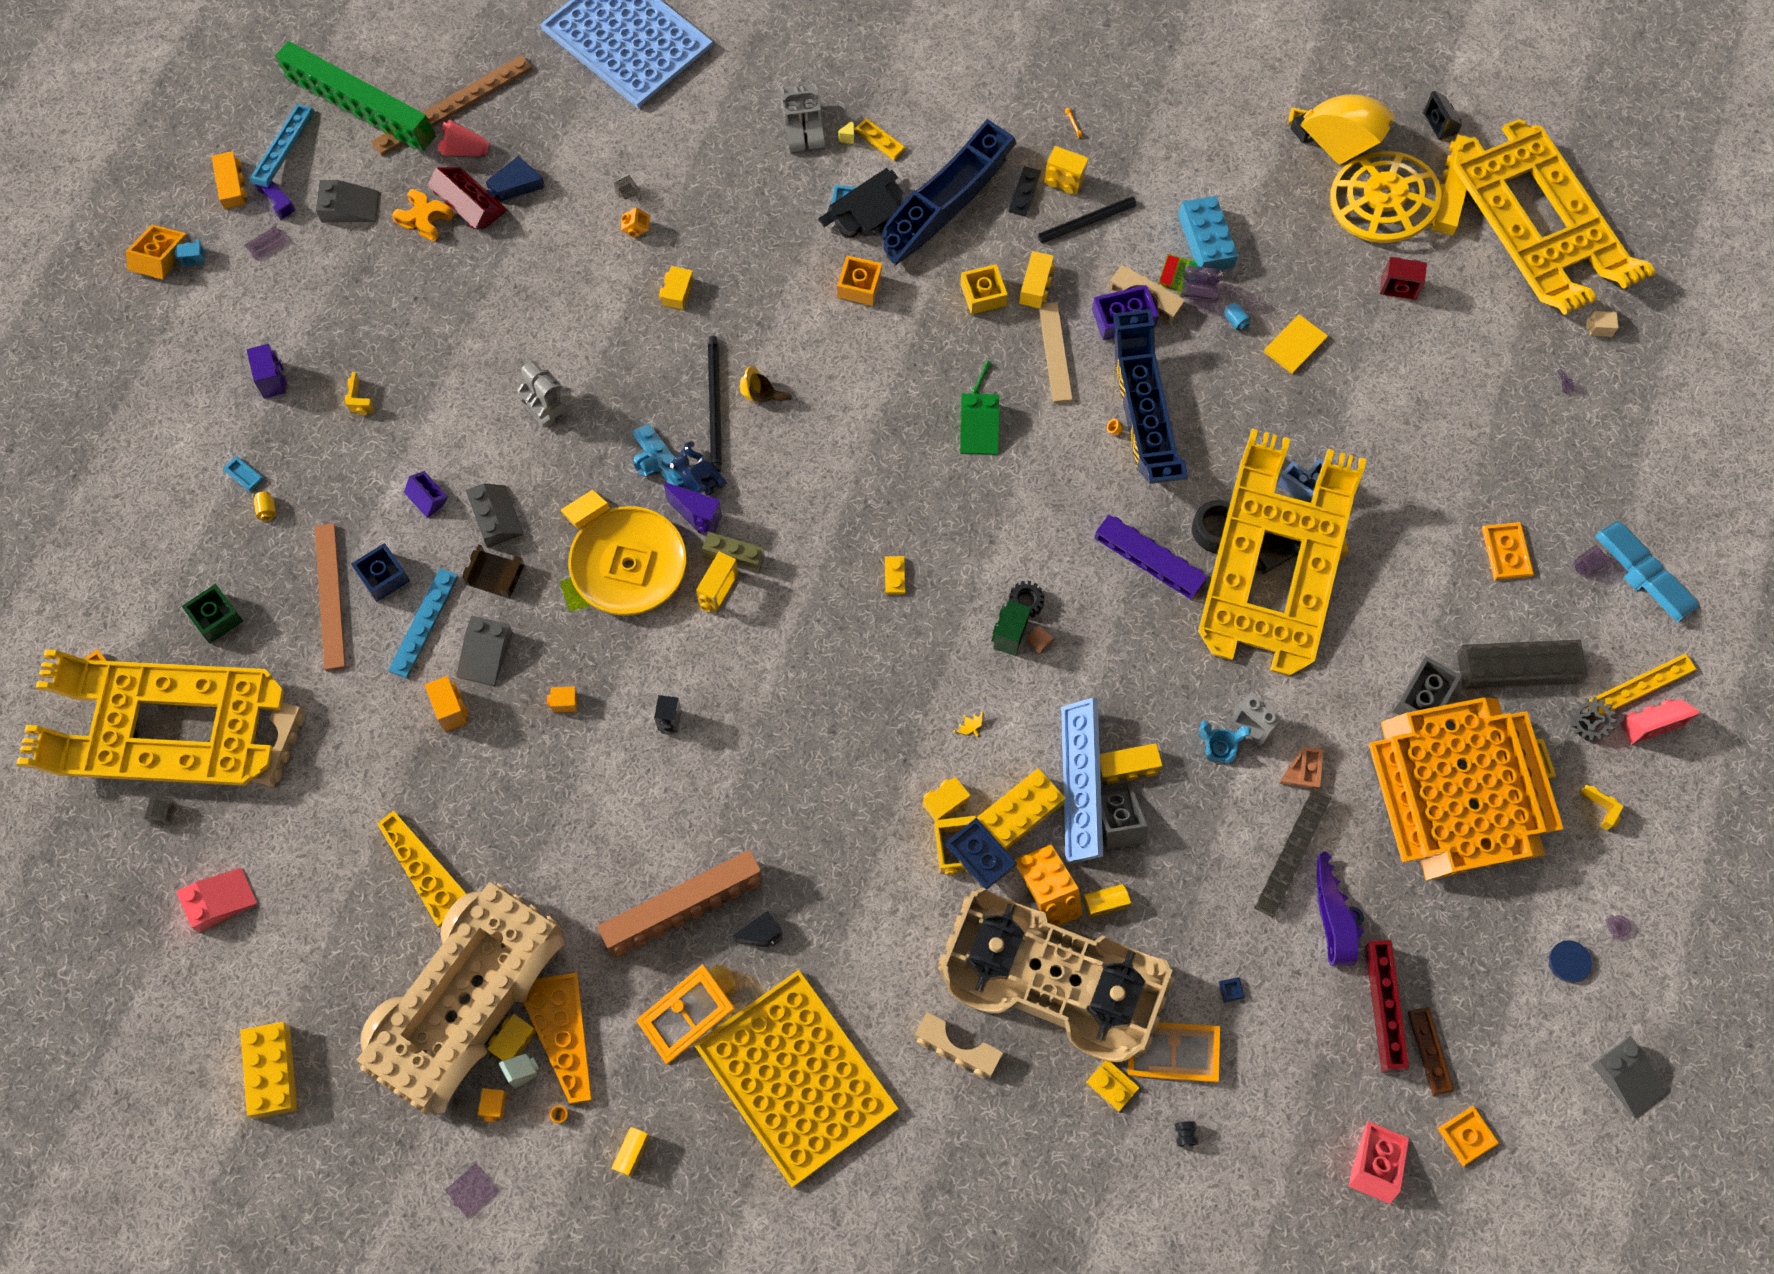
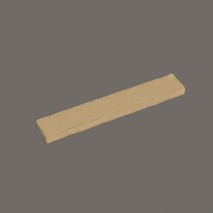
M1042 303L1039 312L1053 404L1072 402L1058 303Z

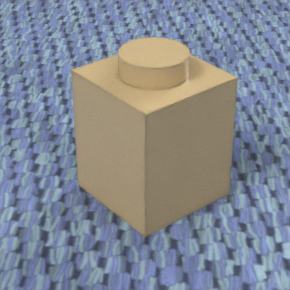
M1594 311L1586 324L1587 329H1590V336L1613 337L1618 329L1617 312Z

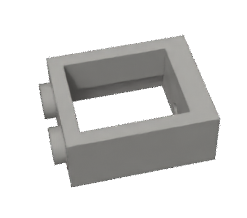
M1251 692L1238 705L1231 721L1239 728L1241 726H1249L1251 728L1249 737L1262 747L1275 733L1283 718L1256 694Z

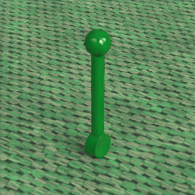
M988 360L984 365L976 386L972 388L973 394L979 392V386L991 365V362Z

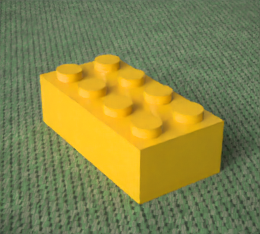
M1037 768L976 818L1007 851L1064 804L1065 797L1044 773Z
M278 1022L240 1030L247 1116L252 1119H259L297 1111L290 1026L285 1022Z

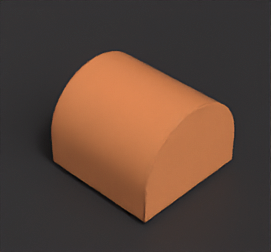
M1038 626L1029 634L1026 641L1041 654L1054 642V638L1041 626Z

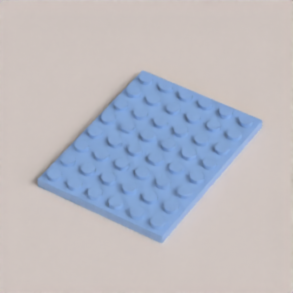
M570 0L540 24L541 29L636 108L642 106L713 46V42L661 0Z

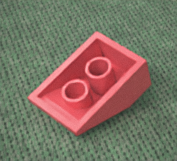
M242 868L196 881L176 891L191 928L198 933L257 904Z
M1368 1121L1354 1160L1349 1187L1391 1204L1401 1191L1409 1138Z

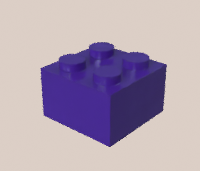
M269 343L246 349L253 381L262 397L265 399L286 393L285 386H288L285 375L282 374L284 366L282 360L278 357L277 351L272 350Z

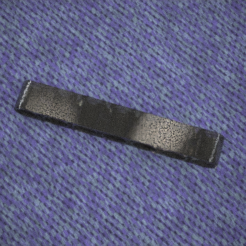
M1314 787L1311 789L1309 797L1303 805L1301 813L1292 828L1293 830L1284 844V848L1267 879V883L1254 909L1271 918L1274 917L1332 796Z

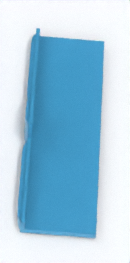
M1616 521L1595 536L1628 571L1624 576L1626 581L1636 591L1643 587L1677 623L1699 607L1696 599L1671 573L1664 569L1663 565L1656 558L1650 555L1648 549L1624 524Z

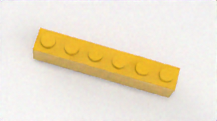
M1457 135L1455 141L1450 143L1448 151L1451 152V155H1448L1445 161V166L1448 167L1447 170L1444 169L1441 180H1444V183L1440 184L1441 204L1435 219L1431 223L1433 224V231L1453 236L1458 226L1467 189L1453 168L1459 144L1470 139L1462 135Z

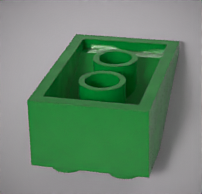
M961 393L960 454L998 455L999 394Z

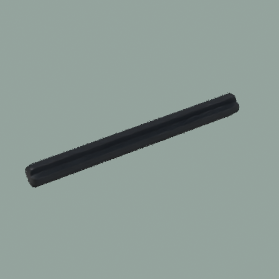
M1131 196L1038 233V240L1040 243H1045L1135 207L1136 200Z

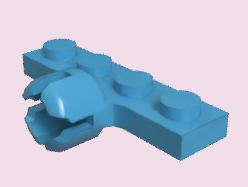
M648 424L635 429L633 436L645 451L634 457L633 465L635 470L639 471L642 469L638 474L647 476L654 472H660L668 483L679 487L686 486L680 474L670 468V463L675 457L652 426Z

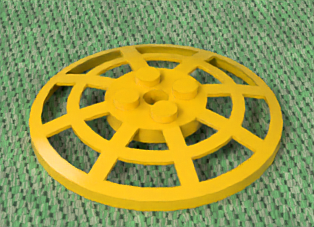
M1379 151L1360 156L1341 169L1332 184L1330 203L1336 220L1349 233L1371 242L1393 243L1416 236L1433 222L1441 204V187L1435 173L1421 160L1401 152ZM1376 157H1395L1394 161L1370 163L1367 160ZM1402 159L1411 161L1419 165L1426 172L1418 174L1413 168L1401 163ZM1359 162L1364 166L1352 176L1351 180H1340L1341 176L1352 166ZM1381 165H1392L1389 172L1379 173L1375 168ZM1400 167L1407 170L1412 176L1403 178L1396 173ZM1365 171L1372 175L1367 182L1356 181ZM1424 179H1433L1436 187L1435 201L1425 197ZM1417 181L1420 194L1409 192L1408 184ZM1337 187H1348L1347 197L1350 204L1340 210L1336 200ZM1353 187L1363 188L1364 196L1355 201ZM1387 189L1391 192L1386 194L1382 193L1381 191ZM1407 199L1416 201L1410 210L1404 211L1402 206ZM1367 203L1371 208L1375 209L1374 214L1371 215L1365 212L1360 206ZM1422 204L1431 207L1432 210L1428 216L1413 227L1409 217L1415 214ZM1354 210L1362 218L1371 221L1369 230L1366 231L1353 225L1345 216ZM1395 210L1398 216L1381 217L1382 212ZM1402 221L1406 229L1405 231L1392 234L1376 233L1378 223L1391 224Z

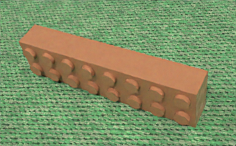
M749 849L598 925L597 928L611 956L622 957L628 953V949L634 946L636 948L644 946L648 939L652 937L659 938L667 933L666 930L674 927V929L679 928L685 924V920L691 917L697 919L704 915L705 910L712 908V910L717 909L723 905V901L729 898L731 900L737 899L742 895L741 892L747 889L752 891L758 888L760 883L763 882L761 870Z

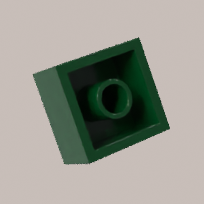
M216 583L182 605L184 611L209 644L243 622Z
M1008 600L1006 606L1002 605L998 623L995 624L991 642H994L993 649L1016 656L1029 620L1031 607Z

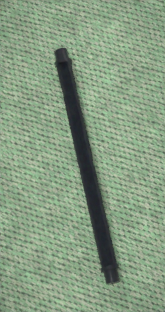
M710 336L708 343L711 464L718 472H721L719 343L716 336Z

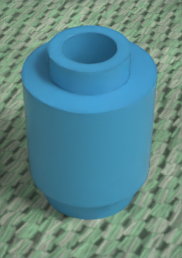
M1232 303L1224 310L1225 318L1236 330H1245L1250 325L1251 317L1240 305Z

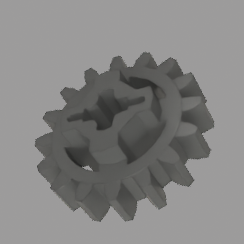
M1594 697L1592 702H1590L1588 698H1585V704L1578 702L1579 708L1572 709L1576 714L1570 716L1571 719L1575 720L1571 726L1578 727L1575 731L1576 734L1583 732V739L1589 736L1590 741H1594L1595 736H1597L1599 740H1602L1603 734L1610 736L1608 733L1609 729L1615 730L1611 724L1617 722L1616 719L1612 718L1616 712L1609 711L1612 705L1608 704L1605 706L1604 699L1598 702L1597 698ZM1590 707L1589 711H1587L1585 714H1581L1584 709ZM1599 707L1605 710L1607 716L1599 713ZM1593 714H1595L1597 718H1600L1602 720L1595 721L1594 724H1592L1590 720L1584 718H1591L1593 717ZM1580 722L1588 725V731L1583 729ZM1602 724H1606V726L1602 730L1597 732L1598 727H1600Z

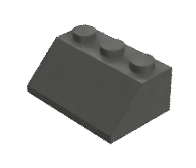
M484 483L465 490L487 548L524 535L506 485Z

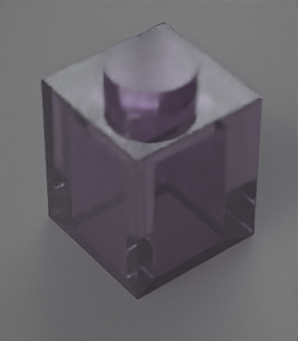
M1594 545L1578 556L1573 564L1575 565V570L1587 578L1603 567L1609 558L1597 545Z

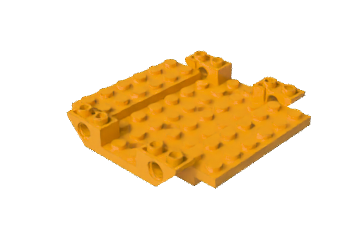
M1484 697L1408 712L1381 722L1385 739L1369 743L1402 863L1420 860L1426 881L1465 873L1475 868L1500 863L1510 864L1544 857L1546 854L1540 836L1537 835L1564 829L1527 711L1515 714H1502L1498 699ZM1446 721H1452L1455 724V730L1447 729ZM1458 760L1466 762V770H1462L1457 766ZM1470 799L1478 802V809L1475 810L1469 806ZM1482 839L1490 842L1491 847L1489 850L1482 848Z

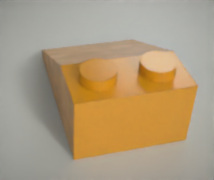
M151 224L127 249V269L138 274L164 279L170 272L176 259L174 251L177 249V245L183 244L187 234Z

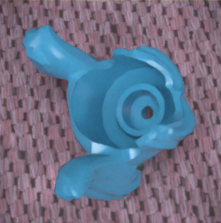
M1203 720L1198 732L1200 738L1206 743L1205 753L1207 760L1211 762L1219 761L1221 763L1233 762L1237 757L1238 743H1241L1245 740L1246 736L1250 735L1251 728L1249 726H1241L1236 733L1222 728L1212 730L1211 724Z

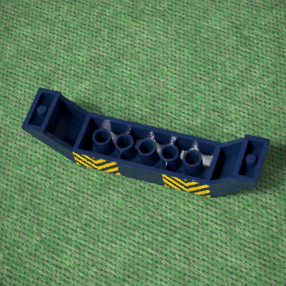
M1151 309L1114 313L1116 373L1136 467L1149 484L1186 480L1188 479L1185 460H1182L1178 455L1155 354V324Z

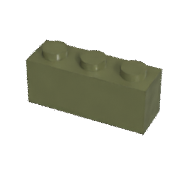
M708 532L702 547L704 558L714 560L720 551L735 558L738 568L759 573L765 558L763 547Z

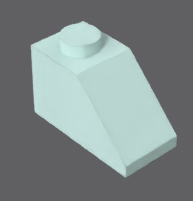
M527 1054L499 1063L508 1082L515 1089L538 1076L536 1070L539 1069V1066L534 1057L530 1059Z

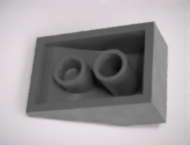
M320 180L316 212L321 222H376L379 191L340 180Z
M471 615L464 636L456 677L495 686L513 634L510 625Z
M1131 783L1101 787L1102 839L1106 849L1146 843L1148 825Z
M1631 1036L1619 1042L1591 1064L1634 1118L1667 1093L1648 1057Z

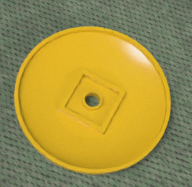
M626 506L607 510L580 529L570 548L568 566L575 589L587 603L609 614L629 616L651 611L666 602L682 582L687 558L683 539L679 531L668 519L650 509ZM626 561L634 562V565L630 568L623 566Z

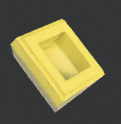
M853 122L848 123L838 131L840 143L854 144Z

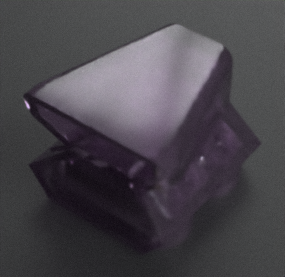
M1186 265L1180 297L1217 304L1219 300L1217 285L1222 279L1223 270Z

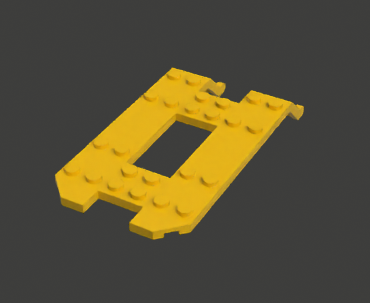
M1517 119L1502 127L1503 132L1509 139V141L1486 151H1484L1476 137L1459 144L1453 163L1454 170L1542 303L1557 307L1562 314L1566 315L1571 312V307L1577 310L1580 307L1586 306V301L1588 303L1595 302L1597 297L1593 290L1572 283L1563 270L1586 259L1590 261L1600 277L1616 281L1622 288L1629 287L1631 283L1636 284L1639 281L1645 280V275L1648 278L1655 275L1656 272L1651 263L1632 258L1628 255L1543 127L1538 125L1531 126L1525 124L1526 121ZM1531 172L1567 228L1542 238L1506 184V181Z
M1252 428L1236 478L1198 632L1213 656L1233 660L1236 645L1239 642L1275 652L1270 671L1290 676L1315 662L1354 495L1363 475L1367 459L1360 457L1357 462V470H1352L1350 467L1354 459L1353 455H1348L1346 465L1342 467L1346 453L1341 452L1338 457V464L1334 465L1331 462L1335 451L1328 449L1315 484L1311 503L1279 495L1274 492L1289 447L1290 438L1284 437L1281 442V449H1274L1278 437L1276 434L1272 435L1270 445L1267 447L1269 433L1264 432L1262 444L1259 445L1255 443L1259 431ZM1264 532L1301 541L1284 613L1247 603Z
M45 650L44 658L49 660L57 659L58 662L57 664L49 662L41 664V668L44 670H40L39 676L42 678H53L52 683L38 681L36 689L50 691L75 700L97 701L89 736L67 735L38 725H26L24 731L26 734L39 735L38 740L22 739V744L26 746H21L20 752L22 754H34L33 759L19 757L16 763L19 767L33 768L57 776L245 786L270 767L273 747L271 745L254 744L260 710H281L284 691L266 669L85 660L58 650ZM140 704L217 707L210 742L133 738Z

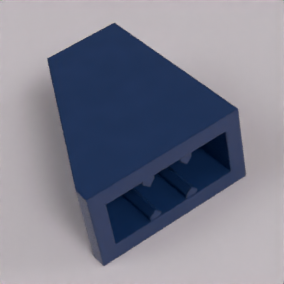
M519 156L486 181L488 194L493 199L497 198L500 202L545 187L543 177Z

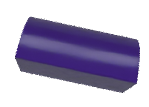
M425 471L409 476L404 489L407 497L426 518L442 508L448 498Z

